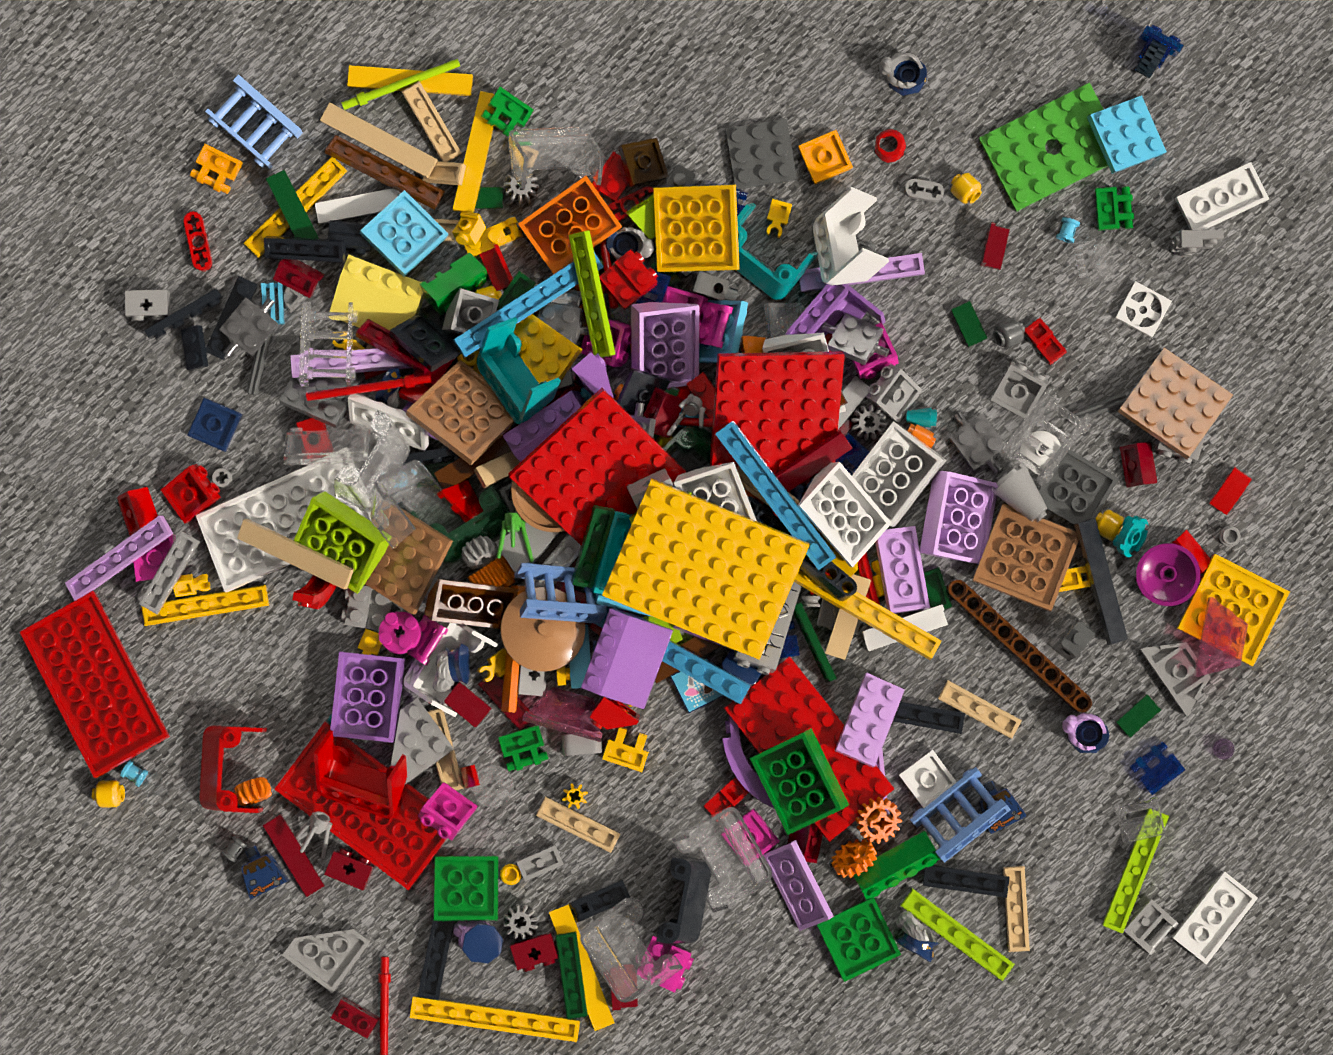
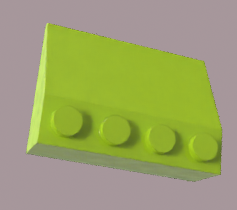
M324 491L312 497L293 541L354 569L348 588L358 594L385 554L392 535Z

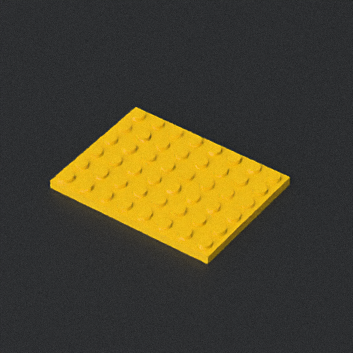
M651 478L602 596L760 660L810 543Z

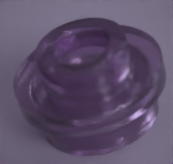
M1219 739L1213 745V753L1219 759H1229L1234 754V745L1228 739ZM1223 745L1227 746L1226 753L1221 752Z

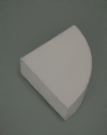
M286 286L284 302L286 308L292 313L305 297Z

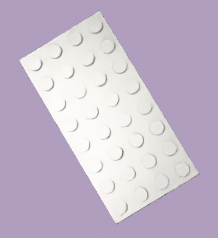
M349 449L341 450L196 515L225 592L232 591L290 565L271 554L237 539L243 519L247 518L294 540L312 497L326 491L378 526Z

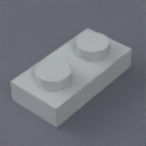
M556 845L517 861L525 881L564 865Z

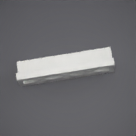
M943 605L903 617L906 621L926 632L948 625L943 612ZM875 628L862 631L868 651L897 642Z

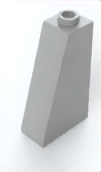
M525 523L534 559L532 564H534L561 532H546ZM521 528L519 532H515V547H511L509 533L505 536L502 554L515 573L521 563H531ZM500 539L495 542L497 546H499Z

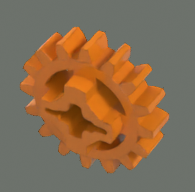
M877 797L876 802L873 799H869L870 804L866 805L863 803L864 810L857 811L861 816L855 819L859 823L856 828L861 832L860 835L871 843L875 841L877 844H880L881 839L888 842V836L895 837L893 831L900 830L897 823H901L902 820L897 816L901 812L896 809L897 805L893 802L891 803L887 798L883 801L882 798ZM885 809H888V810H889L890 815L887 814V812L885 811ZM867 826H870L873 832L869 831Z
M856 839L854 843L848 841V844L841 845V850L835 851L836 855L832 856L833 862L831 864L837 875H841L843 878L847 875L852 878L854 874L860 876L862 872L868 871V866L874 865L872 861L877 860L875 856L877 852L872 843L867 842L866 839H863L861 842L859 839Z

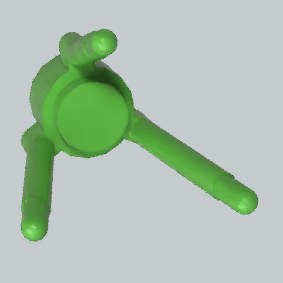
M518 513L505 514V521H502L497 558H501L506 529L507 532H510L511 547L514 548L515 532H519L521 528L527 554L532 563L534 559L525 528V521L522 520Z

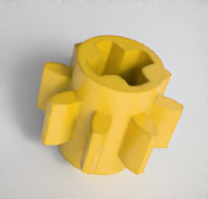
M571 783L570 791L567 789L563 790L567 793V797H564L562 800L570 802L568 808L572 804H576L577 809H580V802L587 803L583 799V795L588 794V792L581 791L582 784L578 788H574V784ZM575 791H579L578 796L581 797V799H576L575 802H573L571 800L572 796L569 795L570 792L574 793Z

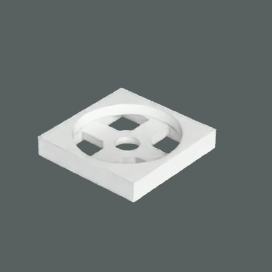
M1135 281L1115 319L1152 338L1172 301ZM1138 292L1147 293L1143 302L1139 303L1131 299V296ZM1154 298L1160 302V314L1151 310L1150 305ZM1126 306L1135 310L1136 315L1132 322L1127 317ZM1141 306H1145L1147 308V312L1145 314L1139 312V308ZM1146 317L1155 321L1154 325L1149 327L1139 326L1143 318Z

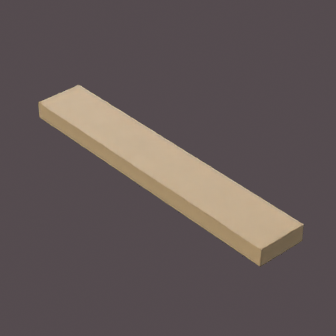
M332 103L328 104L320 119L322 123L426 178H429L438 161L436 158Z
M247 518L243 519L237 539L342 589L348 588L354 569Z

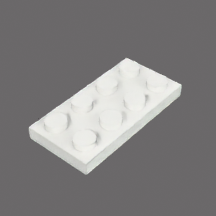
M1250 162L1176 197L1175 200L1190 230H1206L1268 201L1269 197Z
M352 394L348 397L350 423L426 451L429 446L428 432L410 419L405 411L387 406L383 402L368 399L364 395Z
M1223 871L1172 938L1204 964H1207L1258 898Z

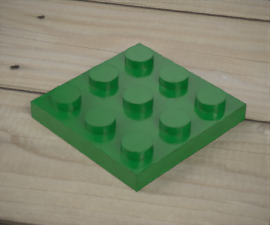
M498 856L435 857L434 921H498Z
M869 898L834 915L831 919L817 924L844 982L901 955L874 898Z

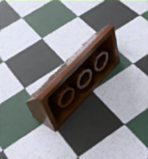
M438 579L428 593L424 615L431 621L500 629L503 613L508 604L517 596L519 589Z

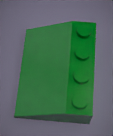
M812 728L750 758L787 835L832 815L849 805Z

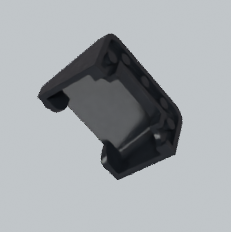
M672 854L670 872L675 879L685 881L678 919L671 918L669 922L663 923L660 927L658 926L656 942L667 944L694 943L700 936L712 868L705 860Z

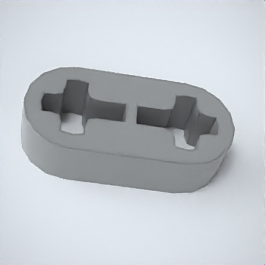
M911 179L906 183L905 193L912 199L938 202L944 195V188L936 182ZM913 183H915L917 188L923 189V191H916L915 194H912V190L908 189V187H912ZM933 187H936L937 191L940 192V195L938 194L935 198H933L932 193H928L925 191L932 190Z

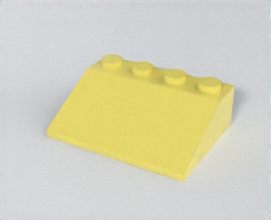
M348 255L328 316L359 328L367 319H370L390 331V329L419 313L425 298L420 287L422 282L406 276L403 277L401 274Z

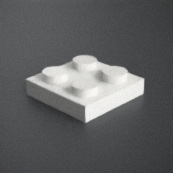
M933 750L899 774L923 808L956 783V780Z

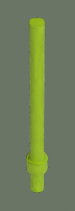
M457 58L373 91L361 92L356 94L357 97L341 102L344 110L359 104L363 106L368 104L370 100L460 67V63Z

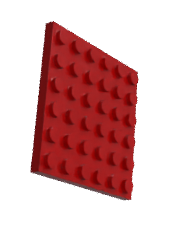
M843 351L718 353L710 466L734 462L735 467H738V463L716 436V433L731 421L736 423L773 474H776L838 432L845 355Z
M602 387L513 468L508 475L582 546L593 505L613 508L618 512L635 514L637 508L627 486L664 468L673 485H675L674 481L678 475L684 474L686 471Z

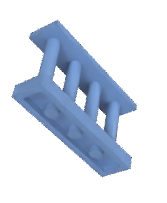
M521 563L514 574L515 578L525 579L528 598L519 610L520 618L600 624L607 610L606 605H597L595 603L593 588L585 587L587 604L576 602L574 586L571 583L574 567ZM534 580H545L548 601L536 599ZM553 581L565 583L567 602L556 601Z
M976 767L967 770L962 775L963 778L924 809L917 810L913 814V818L910 819L916 827L922 824L939 845L938 850L935 852L944 863L1010 811V808L1002 799L995 801L978 779L982 774ZM970 785L974 787L988 805V810L983 814H978L961 793ZM954 798L972 819V823L967 827H962L945 806ZM937 811L940 812L955 831V836L949 841L942 837L929 820Z

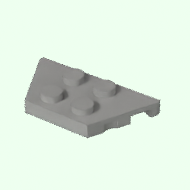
M1187 642L1141 648V653L1184 716H1189L1192 707L1200 697L1201 691L1206 686L1210 676Z

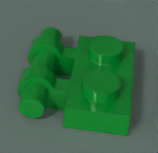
M498 87L488 103V106L494 109L493 113L491 114L484 110L481 117L487 120L486 123L490 126L494 125L500 129L506 137L510 136L516 140L520 133L514 129L515 125L523 128L534 109L502 87ZM500 114L509 119L508 124L498 119Z
M1116 187L1096 188L1094 191L1098 231L1117 230L1120 228L1119 221H1124L1125 229H1132L1135 218L1131 207L1133 195L1130 194V187H1122V195H1117ZM1118 203H1123L1124 213L1119 214Z
M539 725L498 737L504 758L513 756L514 761L506 763L508 771L523 770L525 766L532 764L536 766L541 764L542 761L549 759L547 751L538 753L537 750L538 747L545 745ZM531 750L532 756L520 759L519 753Z

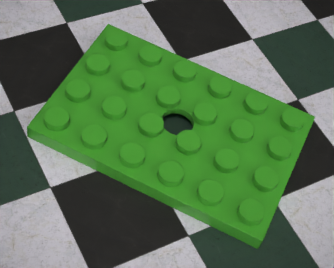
M1090 83L979 137V141L1016 212L1108 166L1087 119L1089 115L1104 110ZM1055 139L1060 143L1061 150L1058 154L1053 155L1046 151L1045 144L1048 140Z

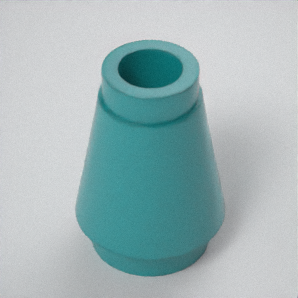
M930 407L907 411V423L918 424L928 428L936 426L937 410Z

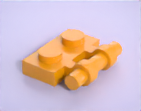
M204 144L196 160V163L201 165L202 168L200 172L192 169L190 176L195 178L198 183H205L213 187V190L217 192L222 191L228 194L231 187L224 184L226 178L232 181L235 180L243 162ZM210 170L219 174L217 180L208 176Z

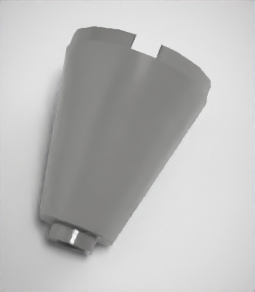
M1022 463L1019 465L1021 467L1020 470L1015 468L996 483L999 487L997 489L992 487L991 491L1031 522L1034 520L1039 522L1047 515L1045 511L1048 508L1027 467Z

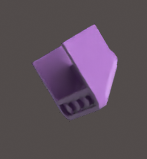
M827 284L787 330L786 335L824 333L826 336L828 332L821 330L824 322L834 326L845 313L861 319L868 312L881 324H884L886 321L882 311L848 284Z

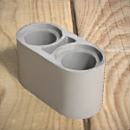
M601 731L561 735L563 756L602 753Z

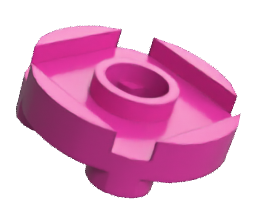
M391 612L386 615L380 624L379 640L389 652L404 654L418 645L421 639V628L418 621L407 612ZM402 628L405 634L397 637L396 630Z

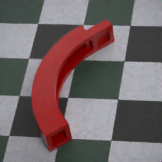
M312 575L303 588L293 592L292 600L298 601V606L318 610L330 599L336 586Z

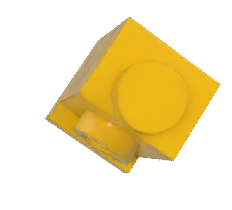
M462 211L460 213L461 219L452 233L458 244L476 246L486 226L479 213Z

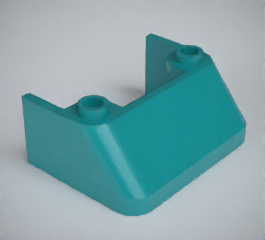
M754 203L746 204L737 216L739 270L737 271L771 298L781 300L793 289L818 253H809L798 269L790 264H782L775 272L742 247L747 240V232L742 225L757 206Z
M514 317L487 328L477 357V367L514 422L521 424L528 421L554 399L561 380L558 377L548 382L538 383L519 356L522 343L520 338L513 333L518 321Z

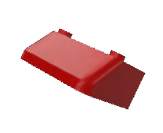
M212 725L204 730L199 798L202 807L208 810L224 812H263V807L238 806L237 795L230 790H222L224 748L236 747L241 741L242 732H267V728Z
M329 730L314 752L317 791L323 797L383 818L393 817L407 780L406 755L402 754L397 764L390 766L386 773L351 762L348 751L344 747L334 745L333 731Z

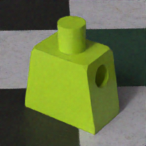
M653 194L626 212L628 217L644 232L648 239L656 237Z

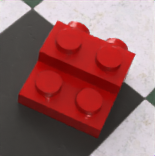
M631 249L615 261L612 267L599 276L600 282L624 311L657 286L658 282L656 280L658 277L656 272L651 267L647 269L643 264L645 260L638 251L634 253Z
M198 464L187 467L161 489L184 524L191 521L196 515L208 509L221 498L218 494L220 492L219 487L208 480L206 477L208 475L207 470L201 465L198 466Z

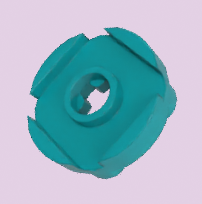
M1138 515L1133 517L1127 516L1124 519L1123 527L1113 541V545L1117 547V551L1120 554L1131 557L1133 555L1130 553L1133 551L1138 552L1141 549L1148 535V531L1145 530V524L1148 525L1146 519Z

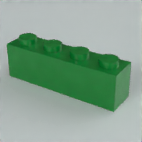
M923 831L876 857L877 860L872 861L874 865L867 867V872H862L860 876L854 874L853 877L867 900L877 897L889 887H895L905 878L915 876L918 871L925 867L933 866L940 860V857L935 852L937 850L928 835Z

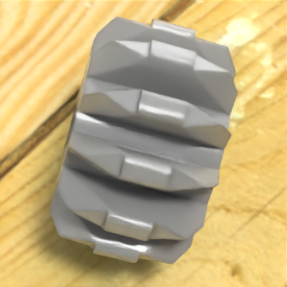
M524 168L520 169V174H517V171L514 169L512 170L514 177L506 176L510 182L504 183V187L509 188L505 191V194H512L510 199L513 202L518 197L519 204H522L525 197L529 203L531 201L529 195L537 196L533 190L539 189V185L534 184L538 181V178L536 176L531 177V170L525 175ZM521 181L523 184L526 183L524 190H521L520 187L517 189L518 183Z
M873 405L869 406L868 412L865 406H861L862 414L856 410L854 414L858 418L851 419L852 423H858V425L853 426L851 429L852 431L860 430L856 435L857 437L865 433V441L868 440L869 434L875 440V432L878 435L883 434L880 428H885L886 424L880 421L886 417L885 415L878 417L881 411L879 408L875 413L872 412ZM865 418H867V420L869 418L873 420L872 428L870 426L868 428L864 426V424L866 423L864 421Z
M479 536L467 542V546L462 548L461 553L463 561L471 570L476 568L480 570L497 557L498 550L495 543L488 536Z
M516 904L517 912L510 907L508 911L511 915L504 914L503 918L510 920V922L503 923V927H511L506 933L509 935L514 931V939H517L518 934L521 933L522 940H525V932L532 936L533 931L530 928H538V925L532 922L538 921L539 918L538 916L531 917L535 912L534 909H531L529 913L526 912L528 909L527 904L524 905L523 910H521L520 904ZM520 916L524 917L526 925L523 924L521 927H518V922L515 923V919H519Z

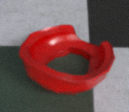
M886 129L877 135L875 152L882 161L887 163L895 162L903 156L906 143L904 136L899 131ZM888 136L894 137L898 142L897 148L892 152L883 150L879 146L881 139Z

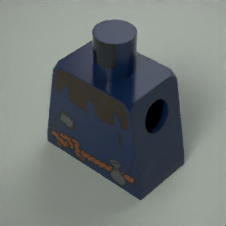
M992 780L983 784L995 801L1002 799L1010 808L1008 813L987 829L989 834H993L1026 817L1025 812L1007 788L997 791ZM983 799L979 800L983 814L988 810V805Z
M257 846L245 850L250 862L241 866L250 900L289 881L287 875L271 853L261 857Z

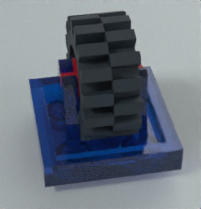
M1147 25L1139 36L1146 43L1138 55L1141 59L1135 71L1147 78L1152 76L1156 67L1160 68L1163 65L1168 54L1176 57L1184 46L1180 43L1181 40L1173 35L1169 37L1162 33L1163 30L1155 25H1151V27Z

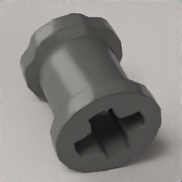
M233 835V840L226 849H222L221 853L236 863L238 861L237 857L249 845L238 836Z

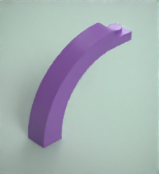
M729 716V721H725L726 734L730 733V738H722L729 766L738 781L752 796L774 808L759 776L752 770L743 754L739 728Z

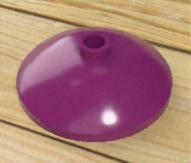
M1173 543L1159 544L1150 548L1141 557L1136 570L1137 584L1143 595L1153 603L1162 606L1178 605L1187 601L1197 590L1200 582L1199 564L1194 555L1183 546ZM1167 569L1172 571V575L1169 577L1164 574V571Z

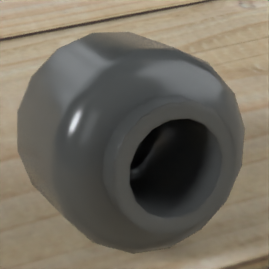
M1008 318L996 324L993 338L998 346L1010 348L1022 342L1025 327L1021 321Z

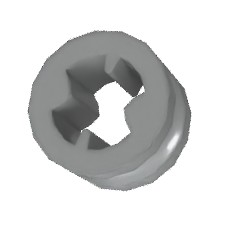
M220 468L213 473L212 480L217 486L225 488L231 484L232 475L228 470ZM221 472L228 476V479H225L223 484H220L221 481H217V477H220Z
M802 596L804 600L803 607H820L818 603L819 596Z

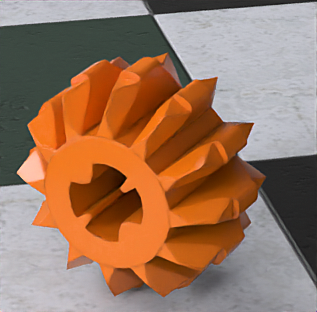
M265 777L244 781L234 788L239 805L242 806L256 804L268 799L272 795L270 783H268Z

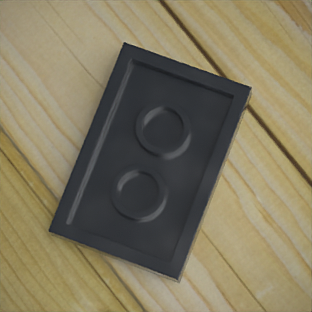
M422 312L390 329L389 336L430 372L462 354L454 343L453 338Z

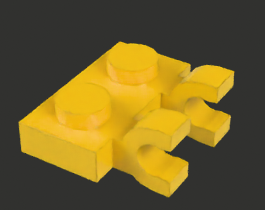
M619 727L616 739L608 740L602 759L642 772L649 753L643 750L647 735L639 733L636 745L633 747L623 743L627 728Z

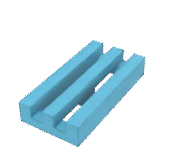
M279 282L261 283L262 305L267 300L266 288H270V299L274 302V288H278L279 320H276L275 304L271 307V318L278 324H285L283 284Z

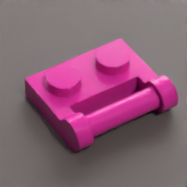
M707 302L699 329V343L717 348L723 347L724 342H722L729 314H732L733 307Z
M424 615L419 622L421 639L418 645L408 650L407 653L427 666L430 662L431 654L443 634L446 635L449 629L436 621H431Z

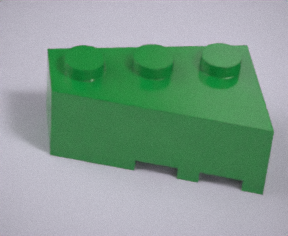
M471 253L450 264L451 269L442 274L439 271L436 273V278L428 284L425 281L420 283L425 300L441 317L447 312L448 307L460 288L472 292L476 287H481L487 281L488 274L486 268Z

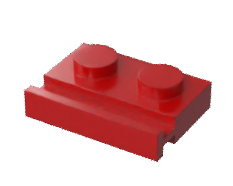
M613 151L592 184L595 189L614 202L620 198L629 182L621 156Z

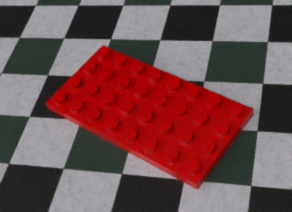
M91 591L20 631L94 778H98L170 737L96 592Z
M790 656L777 666L776 671L765 675L750 687L741 704L733 701L724 708L759 754L812 728L849 803L844 809L814 822L828 842L855 822L856 818L861 816L857 811L864 810L863 803L869 805V799H873L875 802L877 797L883 799L895 789L876 765L875 767H870L834 751L844 724Z
M325 721L275 787V790L310 817L313 812L320 811L326 813L330 817L329 822L333 824L330 832L409 890L447 840L440 837L438 831L432 826L423 825L421 818L418 817V814L429 798L407 783L404 786L393 817L383 818L323 797L317 791L314 752L331 728L330 724ZM334 736V745L344 747L350 755L351 762L386 773L388 768L349 738Z

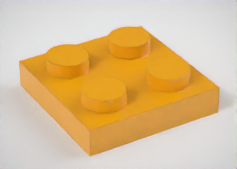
M837 130L798 146L814 185L853 168Z

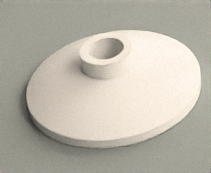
M1036 431L1029 434L1023 440L1020 447L1023 463L1035 472L1050 471L1062 451L1058 439L1046 431ZM1040 447L1045 449L1044 455L1039 454L1038 449Z

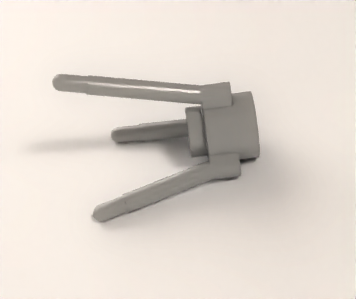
M689 394L688 398L679 404L680 408L683 407V411L667 432L668 436L674 432L685 415L695 416L699 414V427L703 428L705 408L702 407V401L699 397Z
M320 811L313 812L310 819L296 834L295 837L298 839L310 826V832L300 849L301 853L308 846L314 833L321 834L325 831L321 858L325 859L329 832L333 825L329 822L330 817L326 813Z

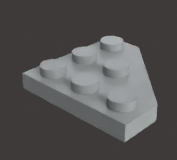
M418 698L400 710L391 766H395L402 754L406 755V785L454 750Z
M355 928L295 937L282 956L333 993L370 944L371 940Z

